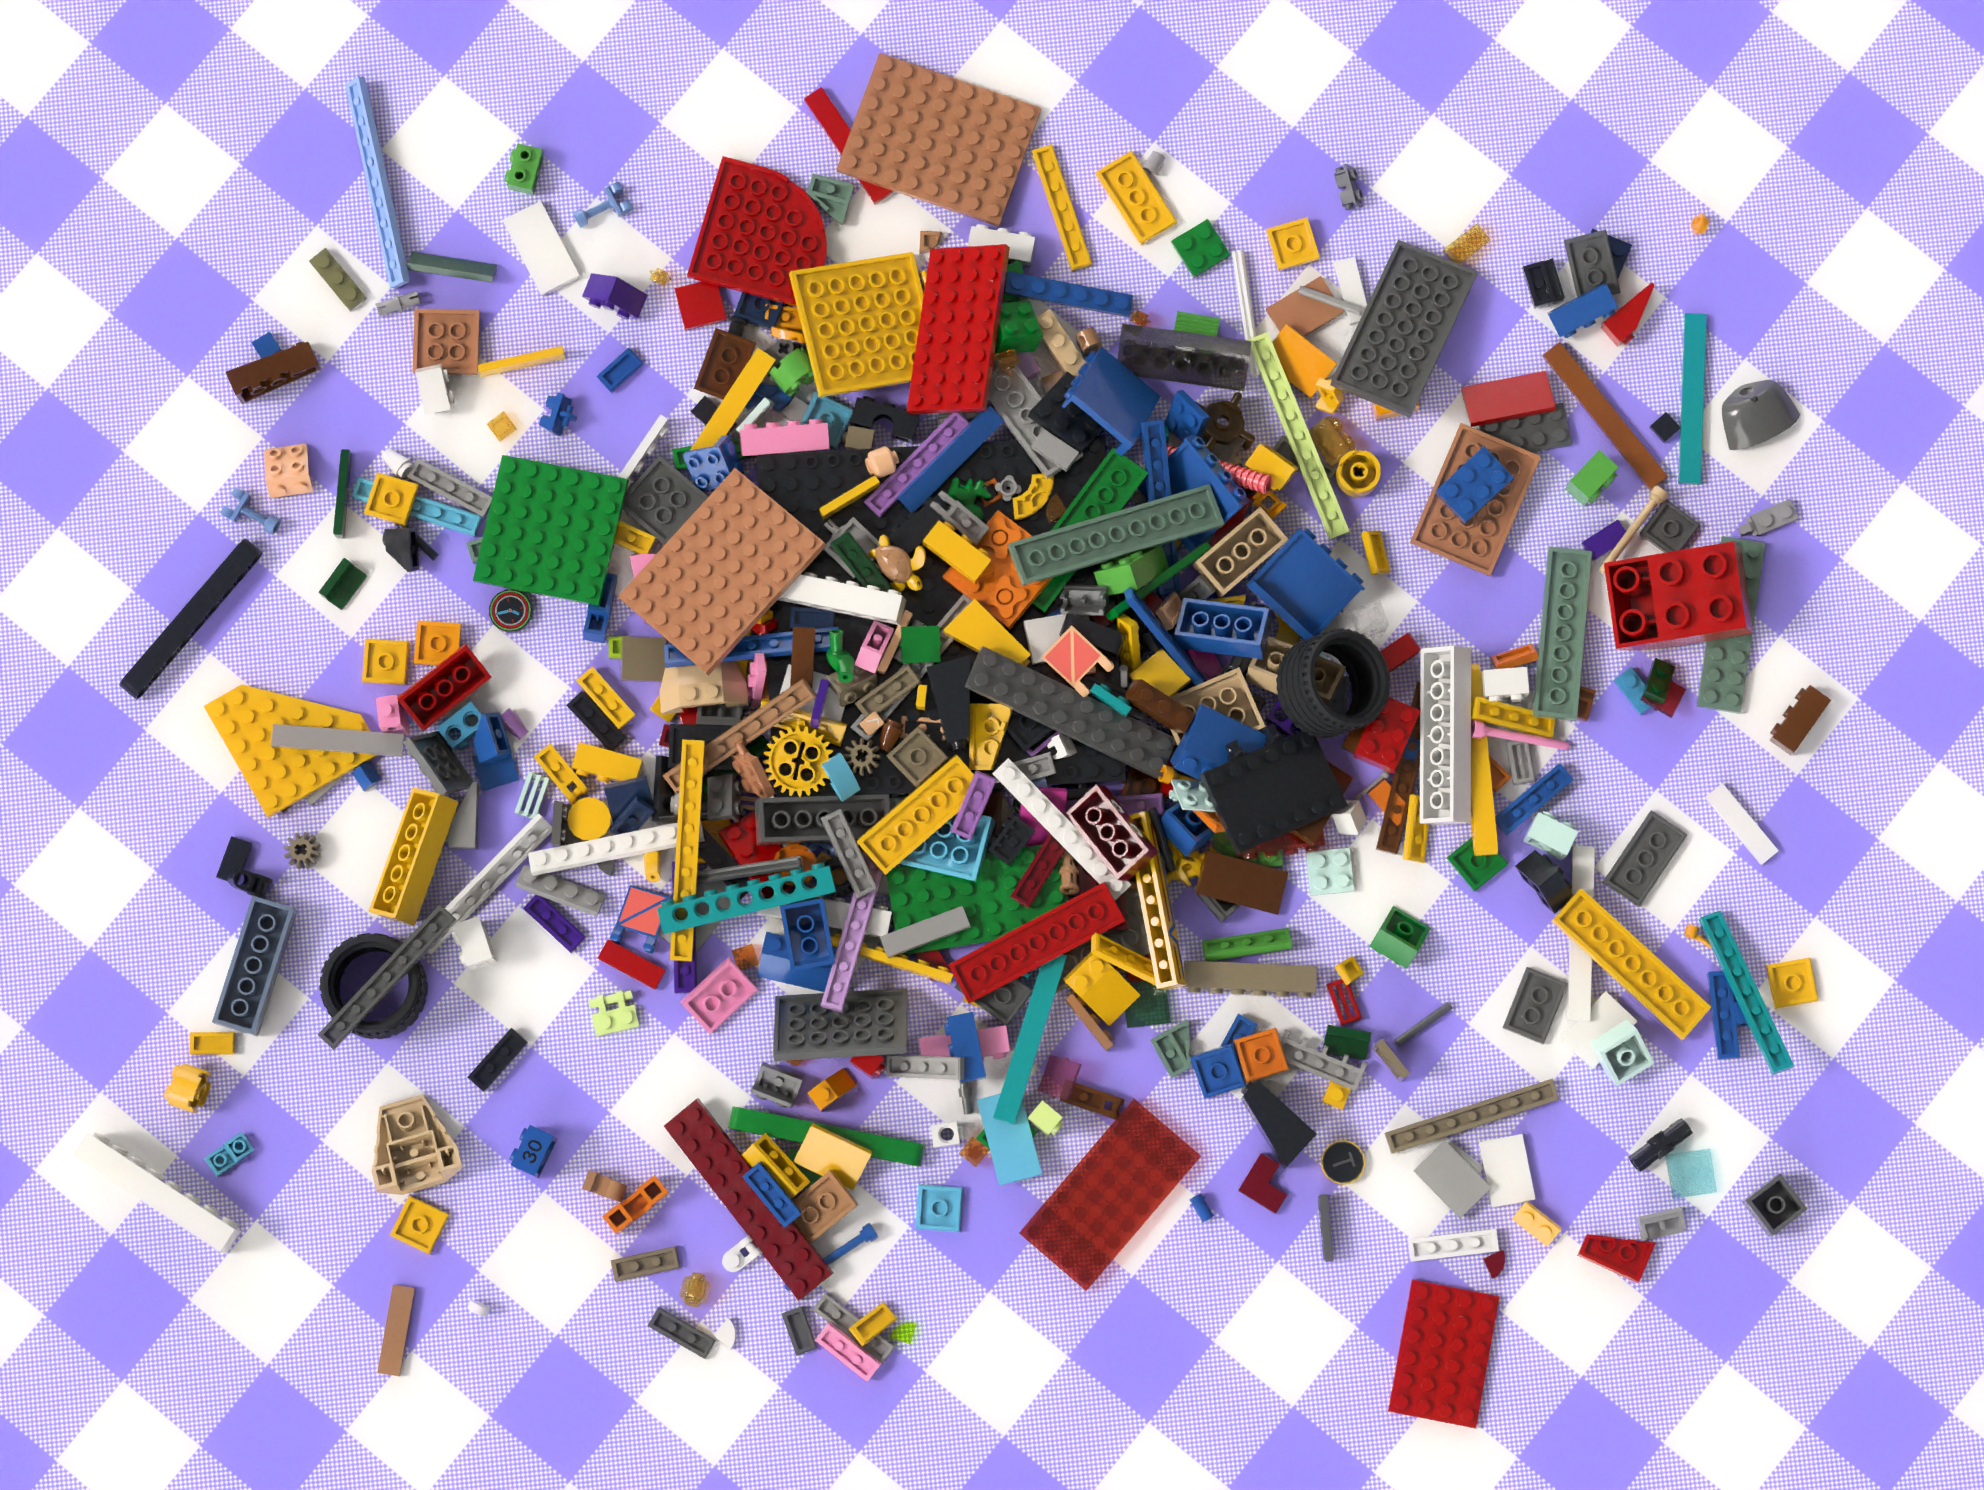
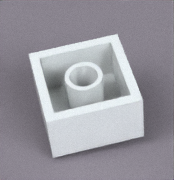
M1527 667L1483 670L1481 673L1483 698L1489 699L1490 702L1509 701V704L1522 703V700L1529 694Z
M479 916L453 924L455 930L452 931L455 943L461 946L462 951L458 953L465 967L467 966L471 970H475L497 962L484 922Z

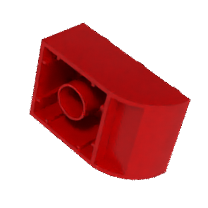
M1734 541L1604 563L1615 647L1617 650H1654L1754 634L1742 549Z

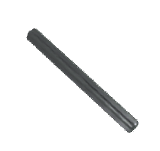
M800 856L700 871L697 872V884L799 869L802 867V859Z

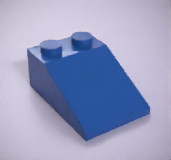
M1179 802L1168 809L1160 819L1165 836L1186 857L1199 849L1216 834L1193 810H1182Z
M824 898L781 905L780 911L791 971L835 964Z

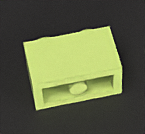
M1043 1100L1028 1117V1121L1047 1137L1051 1133L1055 1136L1063 1126L1061 1123L1063 1117Z

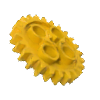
M797 725L796 730L793 732L789 726L787 728L788 734L780 730L781 738L773 736L775 744H767L771 751L764 752L765 755L769 756L768 760L763 761L764 764H769V768L764 771L772 773L768 780H776L774 787L782 785V793L789 789L790 796L797 791L798 796L801 797L805 790L809 796L811 795V788L816 792L819 791L817 784L826 785L823 778L829 779L821 765L830 759L829 754L833 753L834 750H827L826 747L830 742L823 743L822 740L825 735L817 737V729L809 733V726H806L804 731H801L800 725ZM789 741L794 742L797 746L794 754H789L785 750V745ZM801 742H805L801 757L805 763L799 766L797 780H794L793 776L797 763L793 760L799 756ZM809 747H815L818 750L817 758L811 759L807 756L806 753ZM783 763H788L791 766L792 771L789 775L781 773L780 766ZM804 768L812 770L813 777L811 780L802 778L801 773Z

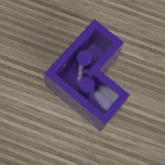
M591 273L582 295L583 298L589 301L588 304L597 309H600L602 306L611 311L615 310L617 311V316L626 320L629 317L639 318L648 296L619 277Z

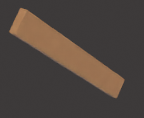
M805 678L799 680L705 745L703 774L737 752L734 745L736 741L743 740L744 745H747L814 699L817 695ZM681 763L663 775L675 793L680 789Z

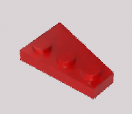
M1586 1234L1577 1256L1635 1283H1639L1656 1242H1642L1633 1239L1625 1240Z

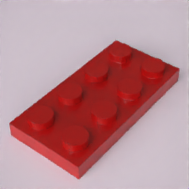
M755 811L741 818L740 822H734L718 833L739 865L774 860L776 853L782 849L780 845H757ZM775 873L748 876L750 880L760 878V882L769 880L768 876ZM783 884V889L785 892L794 888ZM770 886L763 887L761 890L762 896L765 898L773 897V888Z

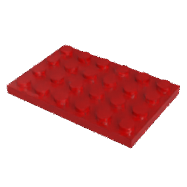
M1411 1280L1388 1412L1476 1429L1500 1296Z

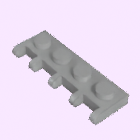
M1285 1029L1280 1042L1288 1064L1353 1091L1357 1090L1367 1062L1363 1061L1360 1069L1346 1063L1349 1057L1348 1054L1344 1055L1342 1061L1326 1055L1328 1050L1326 1045H1324L1321 1053L1306 1047L1307 1037L1303 1038L1301 1044L1287 1039L1290 1030Z

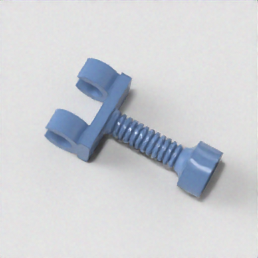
M620 182L604 188L608 197L606 202L604 201V203L602 202V204L600 203V205L598 204V206L596 205V207L594 206L586 211L579 209L573 212L580 228L588 224L589 218L608 210V208L610 209V207L614 208L618 217L633 210L630 200L617 205L613 197L624 191Z
M235 487L231 495L240 500V503L235 511L223 506L220 511L221 515L237 523L241 514H244L264 525V531L271 535L275 534L281 520L275 516L267 518L247 507L251 496Z

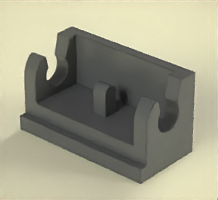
M1065 585L1060 595V599H1063V605L1060 608L1061 614L1103 616L1109 607L1108 586Z
M725 704L697 707L696 725L734 726L743 720L744 706L726 707Z
M1197 885L1193 887L1194 893L1196 892ZM1196 894L1220 923L1239 908L1237 904Z

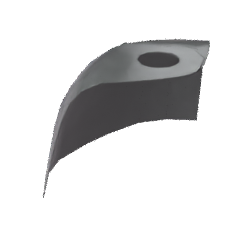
M1773 380L1748 383L1738 387L1723 402L1722 420L1729 450H1741L1758 445L1779 435L1797 422L1800 413L1780 384ZM1746 388L1753 389L1749 394L1740 395V392ZM1757 396L1758 400L1752 402L1751 399Z

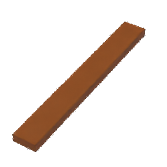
M1561 342L1543 354L1542 357L1647 488L1652 490L1654 486L1668 477L1667 474Z

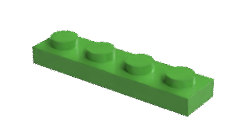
M1289 928L1204 940L1202 941V949L1205 961H1216L1292 949V941Z

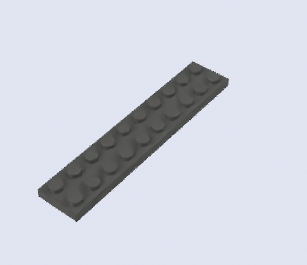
M984 646L980 647L965 684V688L1156 779L1159 776L1162 777L1164 772H1160L1163 765H1167L1176 742L1174 737L1130 716L1124 717L1113 708L1091 697H1083L1078 691Z

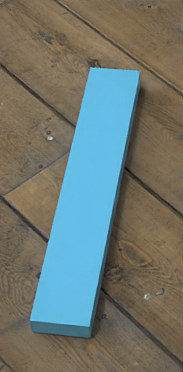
M358 477L351 497L367 503L374 481ZM416 495L409 516L472 537H476L482 520L480 515Z

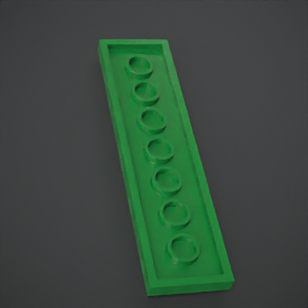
M1112 448L1052 530L1122 510L1147 477L1148 472L1126 456H1120L1115 452V448ZM1076 571L1053 577L1032 604L1046 613Z

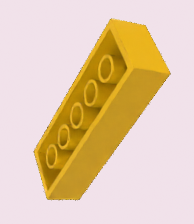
M412 788L369 912L392 921L415 926L445 839L449 833L452 819L456 813L458 801L444 795L440 796V794Z

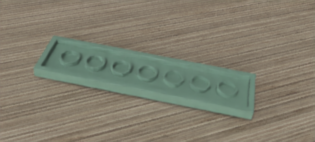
M1722 536L1720 543L1734 541L1742 549L1752 625H1754L1765 543ZM1752 634L1706 642L1696 707L1736 714L1741 713Z
M1548 547L1532 716L1569 721L1577 720L1592 551Z

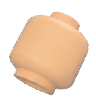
M886 446L870 451L865 459L869 474L877 478L894 473L896 471V464L899 463L896 452H891Z

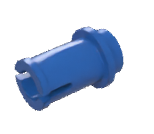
M1199 1193L1189 1200L1191 1202L1190 1206L1194 1207L1203 1223L1215 1215L1207 1205L1206 1197Z

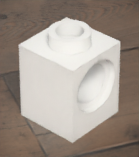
M957 1121L930 1126L934 1149L960 1145L959 1140L964 1139L962 1126L957 1127ZM944 1129H951L953 1131L954 1137L950 1141H945L941 1138V1133Z

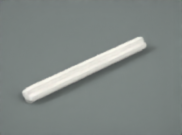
M1237 250L1232 253L1250 374L1251 376L1261 375L1247 342L1248 339L1257 335L1243 250Z

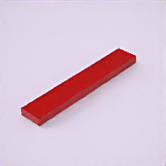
M821 87L805 97L804 101L842 156L851 130ZM857 179L874 205L892 194V190Z

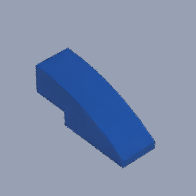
M607 574L600 607L588 604L583 640L605 644L618 575Z

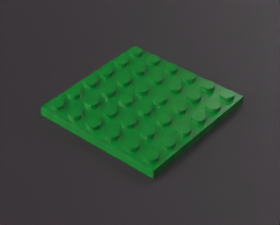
M502 455L473 581L600 607L629 480Z

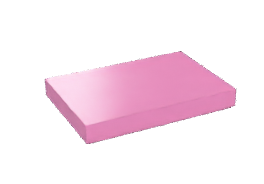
M728 957L682 999L680 1003L711 1034L759 989Z

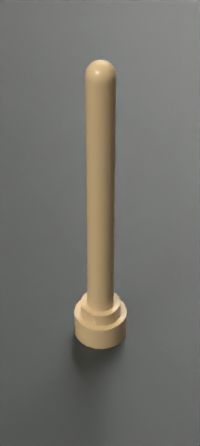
M1654 486L1649 493V502L1600 566L1601 573H1605L1604 563L1616 561L1656 505L1666 501L1669 495L1665 490Z

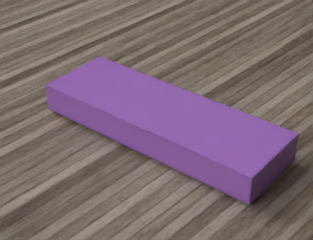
M975 771L950 831L969 840L972 839L996 783V778L980 771Z

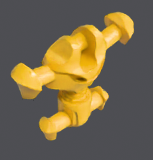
M1166 837L1176 867L1175 871L1166 874L1167 883L1169 884L1175 879L1189 887L1191 885L1189 879L1195 875L1198 878L1200 876L1205 852L1200 854L1199 851H1194L1186 857ZM1212 845L1209 846L1211 852L1218 853Z

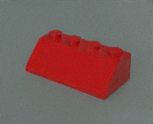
M464 644L398 696L397 700L421 730L425 731L492 678V676L467 644Z

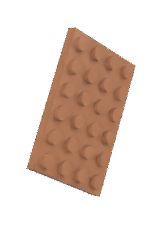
M1460 423L1410 544L1490 577L1541 456ZM1485 446L1514 479L1464 525L1435 494V491Z

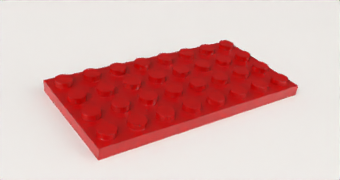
M1008 245L930 249L907 404V412L909 414L987 410L1010 250Z

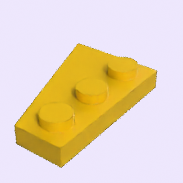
M970 704V770H993L1012 709L1001 704Z

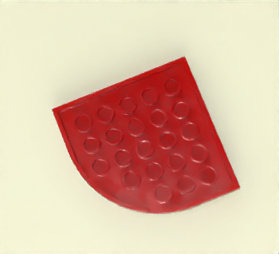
M722 156L687 278L797 307L789 273L795 270L825 266L827 242L821 215L808 194L785 175L766 167Z

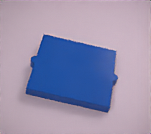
M511 754L496 762L481 764L477 755L472 757L476 769L475 776L479 779L482 791L519 780L515 768L516 761L513 760Z

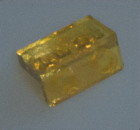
M1334 416L1325 417L1308 430L1312 441L1330 467L1339 463L1341 458L1348 452L1357 450L1353 438L1345 434L1341 421Z

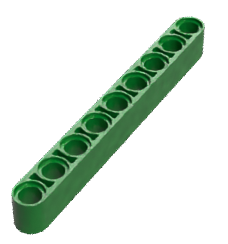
M732 1107L728 1126L732 1130L757 1135H764L766 1133L772 1138L802 1143L811 1124L814 1123L871 1150L872 1154L870 1157L917 1167L922 1165L925 1150L924 1144L740 1107Z

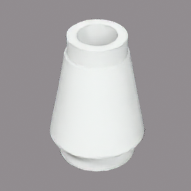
M390 448L386 449L381 456L397 477L406 478L413 467L410 459Z

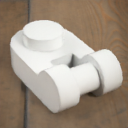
M750 1235L724 1254L722 1264L727 1271L738 1272L763 1253L759 1247L757 1248L753 1244V1239ZM744 1247L750 1253L746 1257L740 1252Z

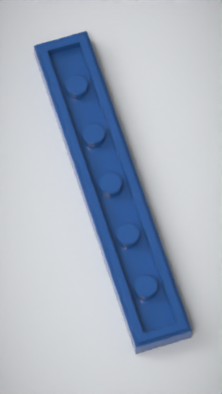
M987 405V410L981 411L896 498L910 513L917 510L1004 420L991 406Z
M1131 587L1124 591L1126 602L1195 686L1206 682L1205 676Z

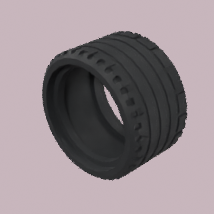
M1333 629L1298 642L1283 656L1277 671L1276 688L1284 713L1301 731L1318 738L1334 737L1369 725L1384 711V706L1387 705V699L1390 695L1389 669L1381 651L1365 635L1351 629ZM1321 652L1331 654L1346 667L1345 670L1350 677L1352 700L1345 715L1331 710L1318 693L1315 684L1314 668Z
M365 933L359 934L355 938L350 937L341 942L339 947L336 946L321 970L323 974L320 977L319 986L323 1005L332 1019L344 1007L340 998L339 988L341 977L347 966L358 956L368 952L380 951L393 955L403 943L384 934ZM420 960L407 973L409 982L408 993L401 1007L390 1017L373 1022L362 1021L351 1033L369 1039L390 1038L392 1035L396 1036L404 1032L408 1026H411L418 1019L419 1013L424 1009L425 998L428 994L427 976Z

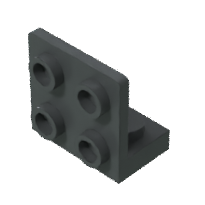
M554 801L551 838L553 848L584 842L575 837L569 829L567 818L573 804Z

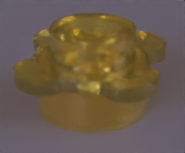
M656 268V270H650V280L666 286L667 281L672 279L667 276L668 272L663 269Z

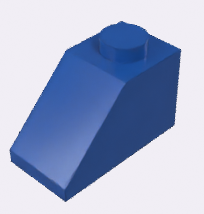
M500 712L485 713L481 716L473 742L480 764L496 762L512 754Z

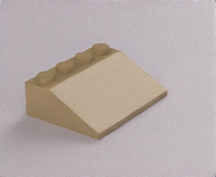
M1239 667L1171 697L1195 714L1200 704H1203L1260 732L1266 728ZM1170 729L1178 747L1185 733H1176Z

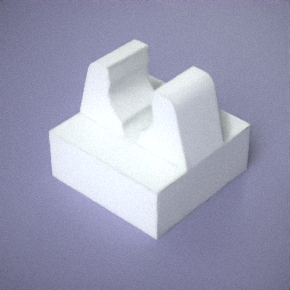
M1064 734L1051 738L1052 741L1047 745L1048 748L1055 747L1057 750V754L1052 756L1053 759L1065 758L1077 753L1071 738Z

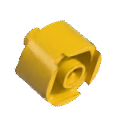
M1353 450L1348 452L1341 458L1335 476L1339 488L1353 498L1370 494L1376 488L1380 479V463L1368 451ZM1355 471H1356V472L1362 471L1363 473H1362L1361 477H1360V476H1357V477H1356V476L1354 475Z
M185 1063L181 1066L176 1065L172 1071L173 1080L171 1085L167 1086L164 1098L168 1099L169 1105L196 1114L199 1112L196 1110L197 1107H203L208 1097L211 1083L207 1081L208 1077L212 1078L211 1072Z

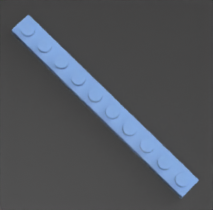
M357 77L345 85L390 288H399L410 282L366 80L365 77Z

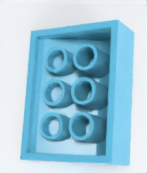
M955 814L899 864L976 882L996 821L992 817L981 815L973 837L969 840L950 831L957 816Z

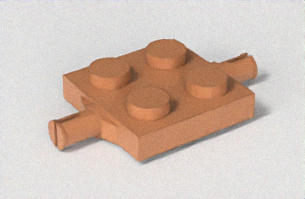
M743 740L736 741L734 745L737 752L731 755L732 765L742 778V786L746 791L753 792L760 796V798H770L775 792L758 757L749 753Z

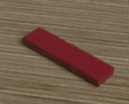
M1050 833L1010 896L1011 899L1030 909L1066 851Z

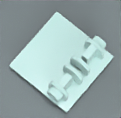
M1171 779L1174 789L1170 790L1169 798L1176 802L1179 801L1182 810L1216 812L1202 781Z

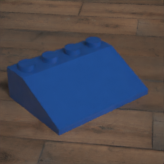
M1200 704L1196 715L1170 761L1175 769L1202 781L1199 776L1200 774L1228 762L1227 757L1229 754L1225 747L1227 744L1238 740V746L1242 748L1243 752L1247 751L1248 754L1264 747L1266 735L1208 706Z

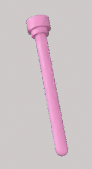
M1473 720L1471 722V737L1480 739L1481 737L1492 736L1562 750L1570 748V744L1567 741L1487 727L1483 721Z

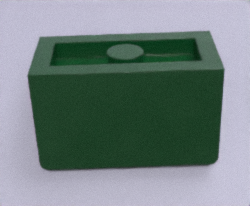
M343 558L318 593L334 606L343 610L365 581L367 575L356 568L349 560Z
M1327 1025L1323 1047L1324 1045L1328 1046L1326 1052L1328 1054L1339 1056L1348 1054L1350 1058L1365 1060L1371 1032Z

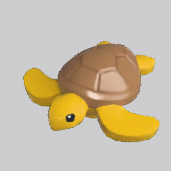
M886 535L880 536V546L870 550L868 555L876 559L884 575L894 581L890 583L892 587L899 592L903 591L907 585L912 590H921L923 587L922 582L913 571L921 568L925 563L926 554L923 547L918 546L915 549L914 557L910 559L904 550L890 546L889 538Z

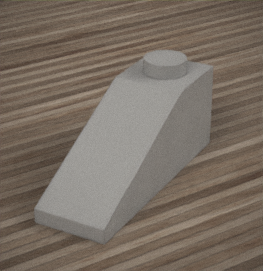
M472 782L452 819L449 833L445 839V844H449L448 847L451 850H477L479 784L477 782Z

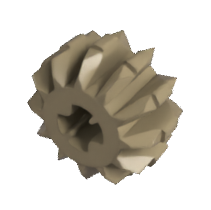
M860 738V745H857L855 740L851 741L854 748L846 746L845 750L851 754H845L843 757L845 760H850L847 764L849 767L853 766L852 773L855 774L860 769V776H864V769H867L868 773L872 774L870 766L875 768L879 766L873 760L881 759V755L874 754L879 750L878 746L871 748L873 744L871 740L868 741L867 745H864V738ZM863 752V755L866 753V761L861 762V759L857 761L859 758L858 753Z
M307 832L303 833L302 839L299 833H295V841L290 837L287 839L291 846L284 845V849L290 851L284 854V857L286 859L291 858L289 861L291 866L297 862V869H301L303 863L309 869V861L316 864L317 860L313 857L321 856L319 851H315L321 845L320 843H314L316 840L315 836H311L308 839ZM299 847L305 848L307 851L305 855L302 853L298 855L300 853L298 851Z

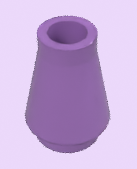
M508 708L501 715L505 730L517 737L518 740L529 732L515 710L512 711Z

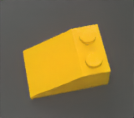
M1091 952L1063 978L1108 1026L1140 996L1107 961L1091 954Z

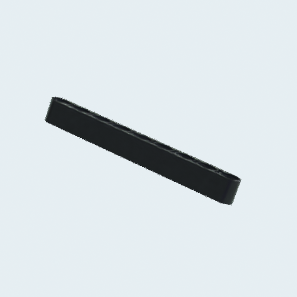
M246 538L243 539L124 676L119 686L134 699H139L257 563L263 552Z

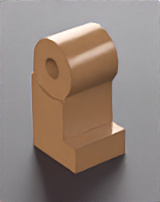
M1094 327L1082 330L1076 335V342L1083 358L1087 357L1091 351L1096 352L1103 347Z
M591 1170L588 1171L582 1186L583 1190L618 1202L622 1201L627 1185Z

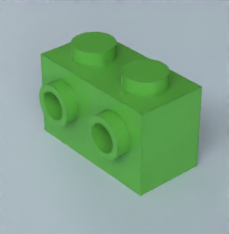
M518 143L516 150L512 149L510 155L511 169H507L504 179L509 190L534 195L544 158L543 149Z

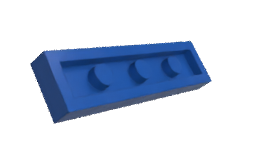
M1559 763L1495 816L1497 826L1507 836L1574 779Z

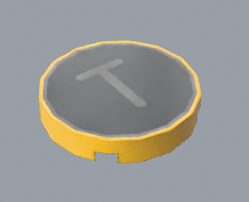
M1346 1140L1335 1141L1328 1145L1322 1154L1321 1169L1326 1178L1336 1184H1350L1363 1173L1365 1166L1364 1154L1353 1142Z

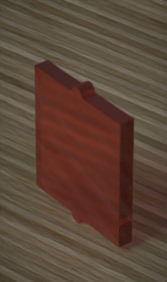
M1671 680L1668 694L1663 704L1645 696H1642L1640 700L1653 707L1655 711L1658 710L1672 718L1686 689Z

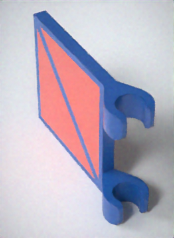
M630 885L610 939L614 943H621L624 929L648 936L643 949L645 952L652 954L661 930L657 908L662 907L661 902L671 900V897Z

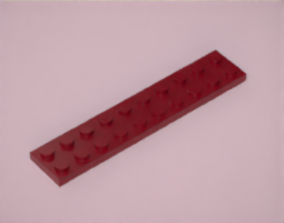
M699 1098L695 1099L664 1125V1128L746 1234L750 1235L753 1243L763 1252V1256L798 1301L834 1274L797 1224L793 1221L784 1228L742 1176L751 1167Z

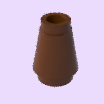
M887 718L886 723L883 724L878 748L891 752L904 731L902 730L904 724Z

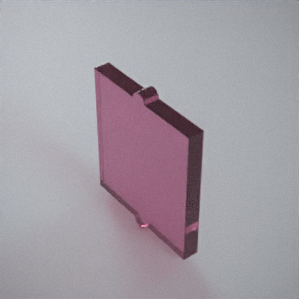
M1050 1055L1038 1091L1050 1095L1053 1099L1058 1097L1069 1101L1082 1064L1070 1061L1067 1057L1060 1058Z

